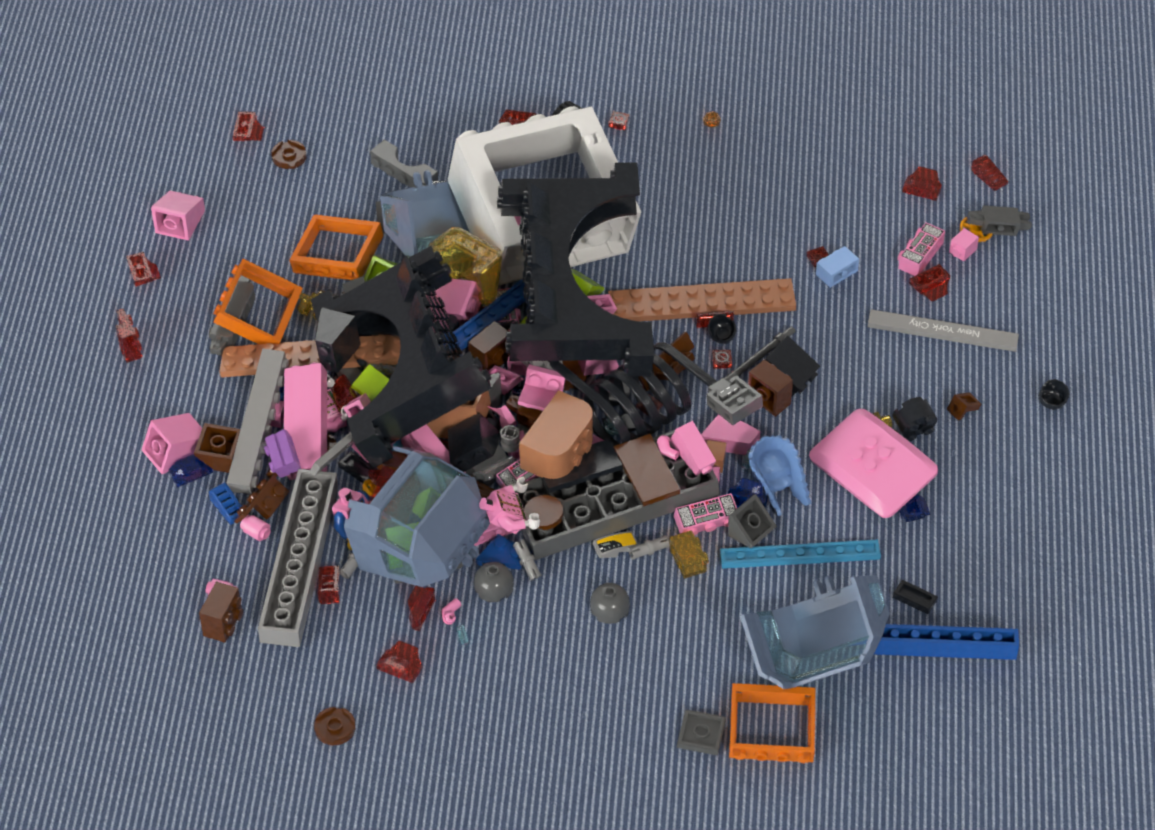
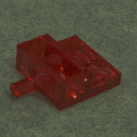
M124 308L116 310L119 325H116L118 342L126 363L141 359L142 354L140 350H142L139 339H137L140 336L137 328L132 326L133 321L130 314L127 315Z

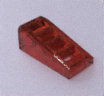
M506 109L499 119V124L509 122L512 125L524 123L530 117L537 114Z
M986 154L972 162L971 171L994 191L1008 184L1006 177Z
M344 374L335 381L333 387H330L336 405L340 410L358 397Z
M339 566L319 567L318 597L320 604L339 603Z

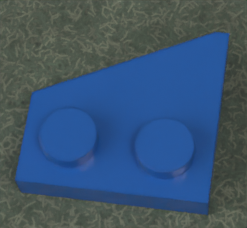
M499 534L476 559V564L480 566L483 563L492 561L500 562L510 569L520 570L522 567L519 562L520 558L513 547L515 543Z

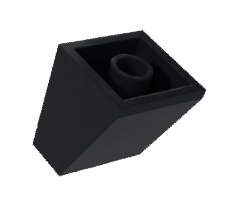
M322 308L315 342L320 363L327 371L338 373L361 346L355 316Z
M788 335L765 358L770 364H774L777 369L791 377L793 380L792 396L797 392L801 394L807 387L805 383L807 381L812 382L818 375L816 371L820 368V365Z
M480 412L448 429L450 463L462 472L493 457L501 440L500 432Z

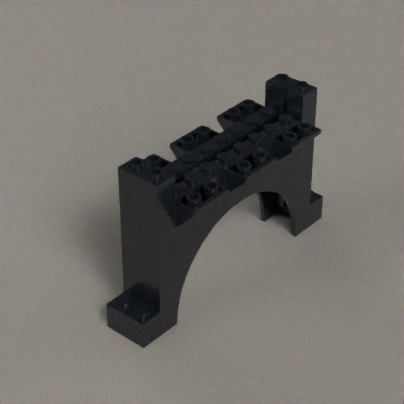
M637 162L615 163L614 170L610 171V178L502 179V186H498L497 209H501V216H521L519 232L522 235V239L520 241V248L525 257L524 271L522 272V280L525 282L523 297L526 298V304L528 305L525 324H511L510 332H506L505 353L509 354V361L623 360V369H627V376H651L654 361L652 322H639L621 318L596 305L576 283L569 263V256L574 246L590 229L610 219L637 215L635 197L640 196Z
M432 246L409 258L408 256L403 257L401 263L340 297L338 294L334 295L328 289L310 299L317 323L319 322L321 309L327 308L355 316L359 336L388 334L400 338V355L390 380L372 402L347 419L355 446L373 468L394 457L391 450L393 449V442L460 405L475 400V397L492 388L489 381L492 379L487 369H482L483 365L478 357L474 358L471 352L460 357L462 351L459 345L456 344L458 340L453 332L450 333L448 331L450 327L447 321L449 315L444 309L445 304L441 297H436L437 293L435 290L452 281L450 276L452 270L447 262L443 263L444 259L439 250L435 251Z

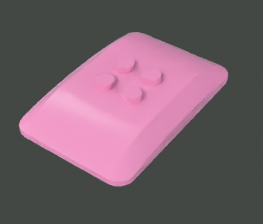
M857 409L812 448L809 453L812 463L882 518L893 516L938 474L937 465L929 457L865 409Z

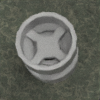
M507 425L500 431L501 448L506 452H515L519 449L520 432L516 426Z

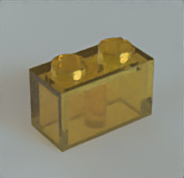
M692 530L669 537V550L684 579L706 572L709 559L706 552L702 551L700 540L694 536Z

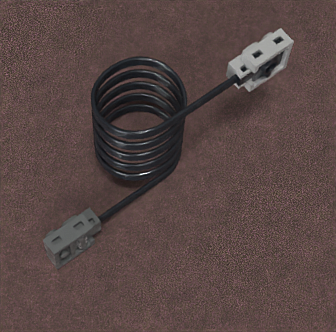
M664 342L654 345V350L664 351L709 386L708 393L706 394L707 405L731 425H735L763 407L762 395L737 375L731 378L729 382L724 378L716 381L673 346ZM654 354L653 364L672 383L680 397L682 407L673 402L664 385L655 376L653 366L651 376L642 377L647 381L656 399L665 407L667 417L657 410L650 396L640 385L638 376H627V373L624 372L623 364L617 370L610 371L602 379H598L588 385L563 365L562 361H521L527 367L530 364L557 371L584 394V401L592 408L593 431L599 438L603 440L609 439L613 448L620 443L606 433L596 415L593 402L601 408L607 420L613 423L622 443L645 436L646 433L653 434L661 428L662 424H669L676 419V415H683L691 409V399L684 383L670 365L656 354ZM610 377H614V384L609 381ZM623 383L632 390L641 408L650 416L652 426L642 419L634 404L626 396ZM595 386H599V393L594 390ZM608 392L618 401L624 414L629 415L637 435L627 429L619 414L612 407Z

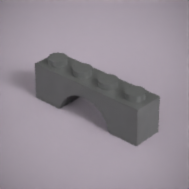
M385 139L370 151L371 164L374 167L381 169L387 175L396 178L410 188L416 187L413 180L415 172L420 173L422 186L426 185L423 176L426 170H429L431 173L432 183H438V171L426 164L407 166L398 161V147Z

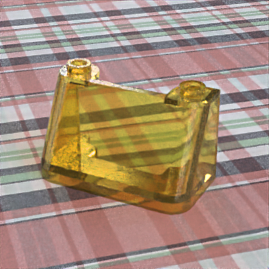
M460 227L448 229L428 245V247L432 246L435 251L439 250L444 259L443 263L447 262L452 270V273H450L452 279L462 277L468 281H475L481 289L478 294L479 301L486 306L495 301L503 260L499 248Z

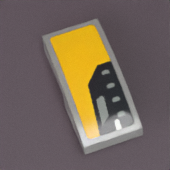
M632 531L607 535L594 540L592 543L599 558L617 557L619 552H628V548L639 545Z

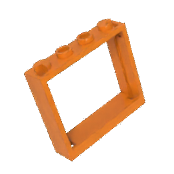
M314 214L290 258L293 272L344 280H354L362 277L384 236L380 222ZM320 230L367 236L354 263L306 257Z
M242 259L239 265L235 264L231 273L234 276L233 278L229 277L225 285L228 289L223 291L219 299L222 303L221 305L217 304L213 312L216 315L213 323L256 344H279L303 288ZM241 275L288 298L273 335L225 312Z
M732 683L729 758L738 760L756 759L758 761L813 762L815 752L816 688L794 687L783 689L776 685ZM738 702L808 706L807 747L736 743Z

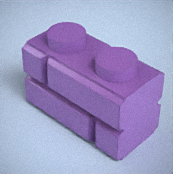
M284 429L276 434L265 437L267 445L264 446V450L267 456L271 458L269 466L273 473L276 472L282 478L301 469L292 436L287 430Z

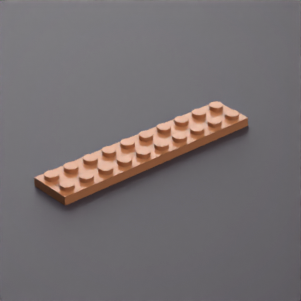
M791 278L608 291L617 307L613 315L633 321L712 317L717 314L741 315L796 311Z
M392 335L360 336L361 346L343 368L361 367L357 359L365 360L367 366L369 364L372 366L397 365L401 347L400 338ZM305 340L279 344L267 343L225 347L222 353L220 376L255 375L262 348L285 351L286 359H289L288 368L320 363L315 340Z

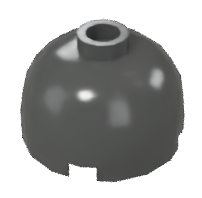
M491 561L478 568L474 577V590L482 600L499 602L500 599L508 598L511 595L514 579L507 566L500 562Z
M604 583L593 591L590 598V612L597 617L598 621L613 624L620 622L621 618L628 615L630 610L629 595L623 587L615 583Z

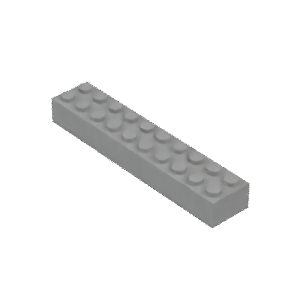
M298 469L258 626L260 643L300 647L333 512L332 507L335 504L338 491L337 473L320 471L314 476L310 473V470Z

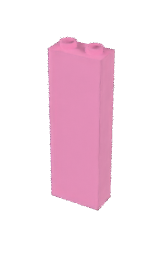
M321 363L292 366L284 371V429L292 436L301 469L310 470L313 464L327 452V371ZM327 466L322 470L323 472H327ZM297 472L287 475L289 480H295Z

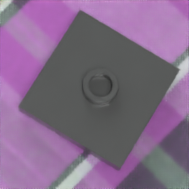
M685 709L677 748L718 756L726 717Z

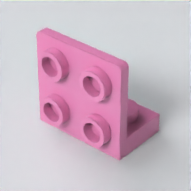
M529 364L525 385L519 397L518 405L543 411L558 390L563 392L565 378L557 371Z

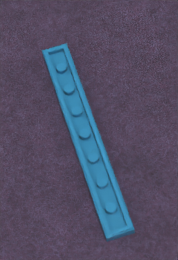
M878 540L755 546L752 548H720L722 569L881 559Z

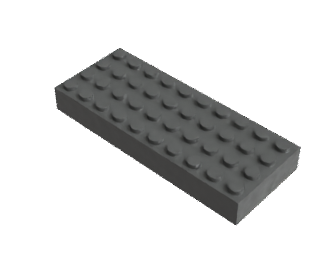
M675 430L662 435H666L671 439ZM662 435L653 438L656 445L658 438ZM662 455L680 488V494L643 507L624 468L623 470L549 493L542 478L538 477L524 482V484L528 483L527 490L524 493L515 491L519 495L523 509L532 498L539 495H550L557 498L563 506L562 520L556 527L549 530H542V528H537L536 530L526 526V529H522L521 532L535 560L669 514L678 507L719 496L718 479L713 470L705 475L702 473L695 475L680 455L676 460Z

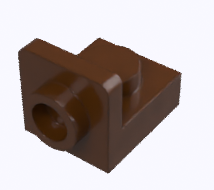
M970 392L955 394L947 410L959 421L962 420L966 412L979 410L982 404Z

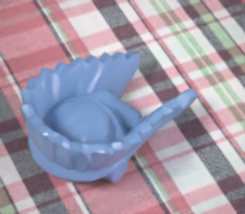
M772 435L770 437L764 436L752 445L748 458L753 479L759 481L770 503L775 508L777 516H781L782 513L775 496L776 491L790 487L792 495L802 504L807 506L812 503L809 498L810 492L807 489L808 484L805 482L806 476L800 464L801 458L798 456L799 450L795 449L794 443H791L789 438H783L781 435Z

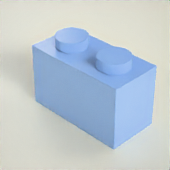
M844 246L817 262L816 276L831 288L858 271L859 258Z

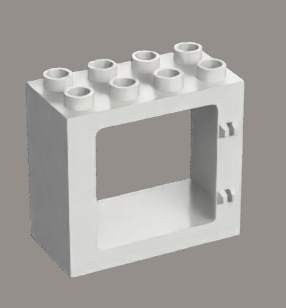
M571 106L562 110L558 115L545 117L543 114H537L530 117L524 123L512 125L509 122H504L496 125L490 131L478 133L475 130H470L456 138L448 183L494 287L521 280L525 260L523 251L520 248L522 235H520L519 225L515 217L501 216V209H497L498 186H500L495 172L578 152L589 178H610V171L614 170V164L618 163L592 107L579 109L576 106ZM637 202V215L607 220L585 233L570 253V267L628 253L641 215Z

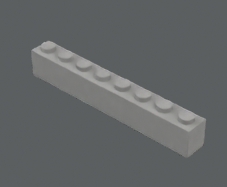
M262 348L227 479V485L232 492L251 494L253 489L257 488L258 471L262 470L263 466L262 455L266 454L264 446L267 445L265 437L271 435V421L275 420L276 416L275 405L280 401L279 390L280 387L284 386V371L289 367V359H286L285 351Z

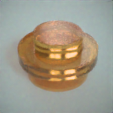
M714 111L707 112L703 118V123L707 127H717L721 122L719 114Z

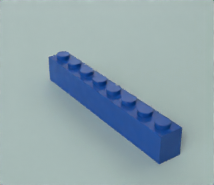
M886 624L882 638L873 655L1016 660L1019 650L1018 629ZM867 644L853 648L852 654H862Z

